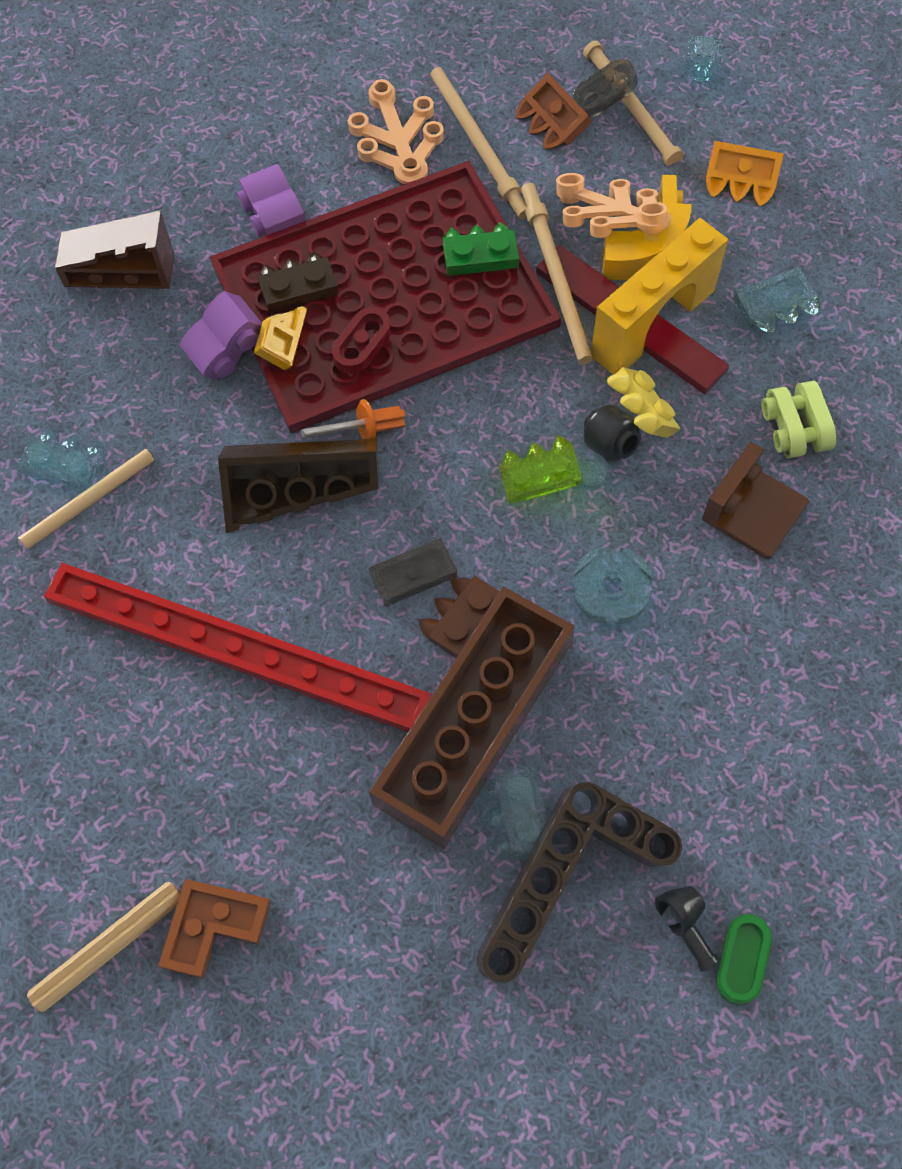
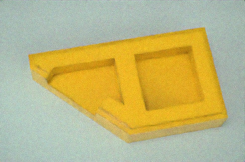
M302 306L265 319L260 328L254 353L283 370L291 367L307 309Z

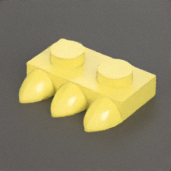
M622 367L616 374L607 379L608 385L624 395L620 403L629 411L638 415L635 417L634 423L644 432L668 438L681 429L673 418L675 416L673 408L665 400L659 398L653 389L655 383L646 372Z

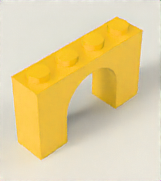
M699 218L597 306L591 346L593 359L613 375L622 367L629 368L642 356L648 329L658 312L671 297L691 312L715 291L728 238Z

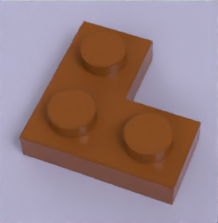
M185 879L158 967L204 979L217 935L256 945L260 944L271 905L270 899Z

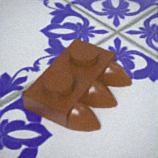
M549 73L526 94L516 111L517 119H525L535 115L530 124V134H538L548 130L543 141L544 149L558 147L564 142L567 146L570 145L593 122L588 114Z

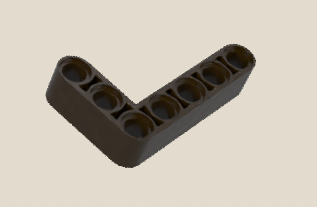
M581 782L565 789L560 795L478 950L476 960L480 973L486 978L499 983L510 982L518 976L591 835L644 865L656 867L671 865L680 857L682 841L678 833L596 784ZM576 792L585 793L590 799L591 807L586 815L579 814L573 807V797ZM615 813L623 815L628 822V830L623 837L617 836L611 828V820ZM558 829L565 831L571 839L570 849L565 854L557 852L552 845L553 834ZM653 835L659 836L665 843V852L659 859L653 856L649 849L650 839ZM538 868L546 870L551 879L549 889L542 894L538 893L531 883L532 874ZM519 907L524 908L530 916V925L523 933H516L510 925L511 914ZM503 948L507 951L510 962L505 971L495 974L489 967V956L495 949Z

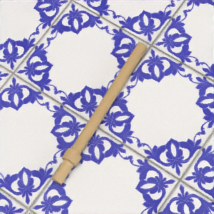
M441 67L433 69L431 72L432 79L497 182V191L504 202L508 201L520 220L526 219L525 210L527 205L521 196L522 190L515 178L509 177Z
M526 183L522 186L521 190L527 205L525 210L529 225L535 229L578 362L581 365L590 363L593 357L547 223L549 215L545 204L540 202L534 183Z

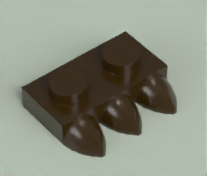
M313 251L309 255L307 263L299 264L297 261L288 258L283 269L277 271L271 266L264 264L259 276H257L268 313L339 294L328 257L323 258Z

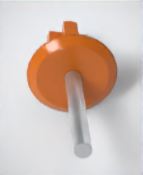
M361 399L356 409V420L302 429L301 434L303 438L358 428L362 439H376V432L405 427L404 409H400V405L372 410L369 402Z

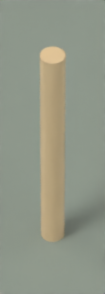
M145 448L18 537L27 550L154 462V458Z

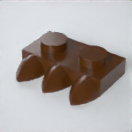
M475 575L472 579L465 577L450 578L451 586L458 595L456 600L447 597L434 598L436 608L442 616L441 620L434 618L418 619L420 628L429 641L457 658L500 592Z

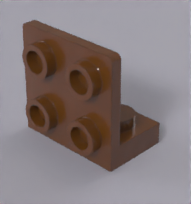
M750 441L710 496L702 520L765 559H770L808 505L809 500L762 472L763 466L758 463L764 449Z

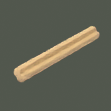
M170 882L164 883L30 989L27 997L32 1006L37 1011L45 1012L177 906L180 892Z

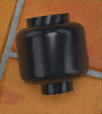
M604 405L592 411L586 417L583 438L587 447L607 460L616 461L628 458L636 451L641 440L640 428L635 425V418L614 405Z

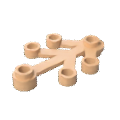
M376 80L369 89V101L374 108L381 110L388 131L370 124L367 115L364 113L356 112L351 114L348 118L350 133L357 137H366L357 144L358 157L364 162H374L393 170L395 178L402 184L426 177L428 165L425 161L434 147L443 141V125L437 121L426 123L423 127L424 139L413 154L409 144L424 122L433 116V100L427 96L416 98L413 102L414 113L402 128L394 107L396 101L395 88L387 80ZM378 143L395 149L398 157L378 150Z
M567 173L560 175L556 179V192L561 202L574 204L581 200L594 205L564 208L563 224L567 227H579L584 224V218H592L590 220V234L593 237H608L612 234V229L638 227L644 233L657 234L671 223V215L667 212V206L658 202V192L654 189L639 190L636 193L637 207H635L630 202V182L628 180L616 179L609 183L610 197L585 189L584 177L580 174Z

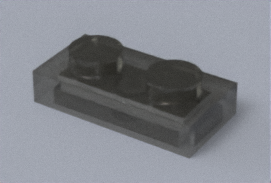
M441 538L368 568L370 577L385 607L457 577V569Z

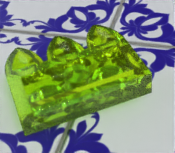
M559 434L556 436L550 451H546L541 445L532 442L526 458L521 459L518 454L508 449L502 459V464L499 465L508 503L525 501L584 484L574 446L568 439Z

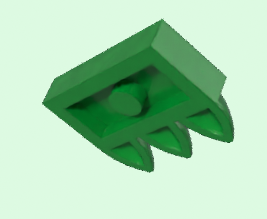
M501 222L496 225L493 232L486 233L481 227L475 225L469 232V235H461L456 229L451 227L445 237H443L447 276L519 268L515 232Z

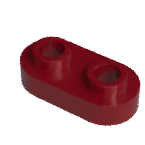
M376 307L362 309L332 346L333 361L341 372L356 374L363 371L387 342L391 335V323L388 314L384 310ZM371 329L378 330L376 333H368ZM349 356L357 357L355 359H347Z

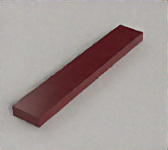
M558 245L556 250L573 300L596 316L597 306L615 292L619 286L564 247ZM543 260L536 266V273L552 284L545 260ZM656 315L648 329L643 351L700 392L706 394L728 371L729 364L660 315Z

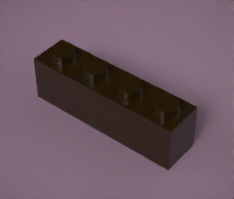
M377 439L224 446L218 458L226 533L239 530V524L263 523L273 520V517L293 511L295 513L305 511L317 504L328 501L332 503L379 488Z

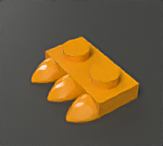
M714 141L706 175V185L711 197L717 196L724 189L727 182H729L731 195L735 202H738L746 196L750 187H753L754 198L758 206H763L770 200L776 189L784 153Z

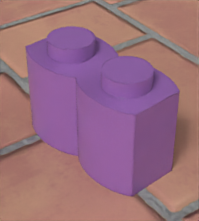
M278 164L238 179L241 191L236 192L244 212L251 210L253 216L250 217V221L257 237L267 236L306 221L304 211Z
M223 291L208 305L202 319L197 321L186 332L180 346L203 376L213 379L225 378L235 370L241 354L256 345L262 323L241 296Z

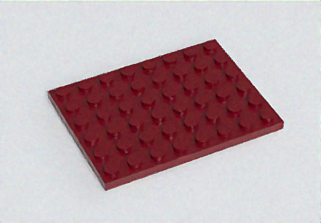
M470 161L452 166L209 257L223 291L241 296L261 323L268 317L280 313L283 314L302 306L307 309L291 367L283 370L254 353L255 346L251 348L290 434L357 408L361 399L372 402L561 326L560 315L518 243L519 268L447 276L443 237H445L451 227L456 229L461 235H469V232L475 225L481 227L486 233L493 232L499 222L506 225ZM312 251L318 253L323 258L328 257L338 286V295L268 313L257 277L264 264L271 266L277 271L283 269L288 258L297 261L299 264L307 263V259ZM376 307L384 310L388 314L391 323V335L387 342L363 371L356 374L341 372L333 361L332 346L362 309ZM371 329L368 333H376L378 330ZM349 356L347 359H355L357 357Z

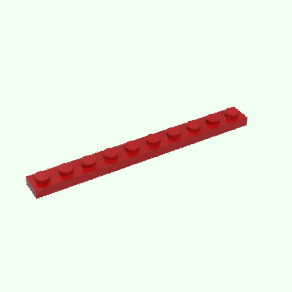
M61 563L44 595V598L50 604L405 732H409L431 698V693L65 563Z

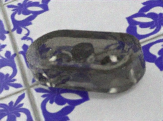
M617 59L610 62L575 88L572 96L573 100L589 117L601 114L635 89L638 77L634 66L625 59ZM625 79L622 83H620L619 85H617V83H618L620 80ZM597 99L593 103L588 104L591 100Z

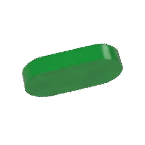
M740 915L729 924L716 973V987L720 995L726 1001L736 1005H743L753 1001L761 992L772 944V934L767 923L756 915Z

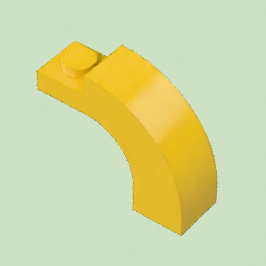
M662 175L659 190V202L667 206V212L671 215L670 225L657 234H647L641 229L636 231H612L610 236L604 238V277L609 280L630 279L688 228L692 204H683V190H677V175Z

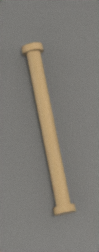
M599 41L590 42L583 50L584 57L587 61L592 60L662 153V161L665 165L669 166L681 161L684 155L683 151L679 146H674L605 56L601 43Z

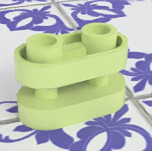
M816 381L798 383L795 388V396H791L788 388L785 386L767 391L766 398L762 399V412L766 421L776 419L779 430L774 431L773 441L778 453L784 452L787 459L804 456L807 443L810 442L816 453L835 448V426ZM797 411H799L800 414H801V417H802V420H803V422H804L805 428H803V425H802V423H801V420H800V417H799Z

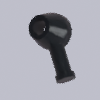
M686 886L666 891L656 897L655 907L661 916L668 906L677 914L680 923L668 926L674 934L683 938L697 960V966L700 971H704L717 963L720 959L716 953L713 954L695 926L706 908L701 894L694 887Z

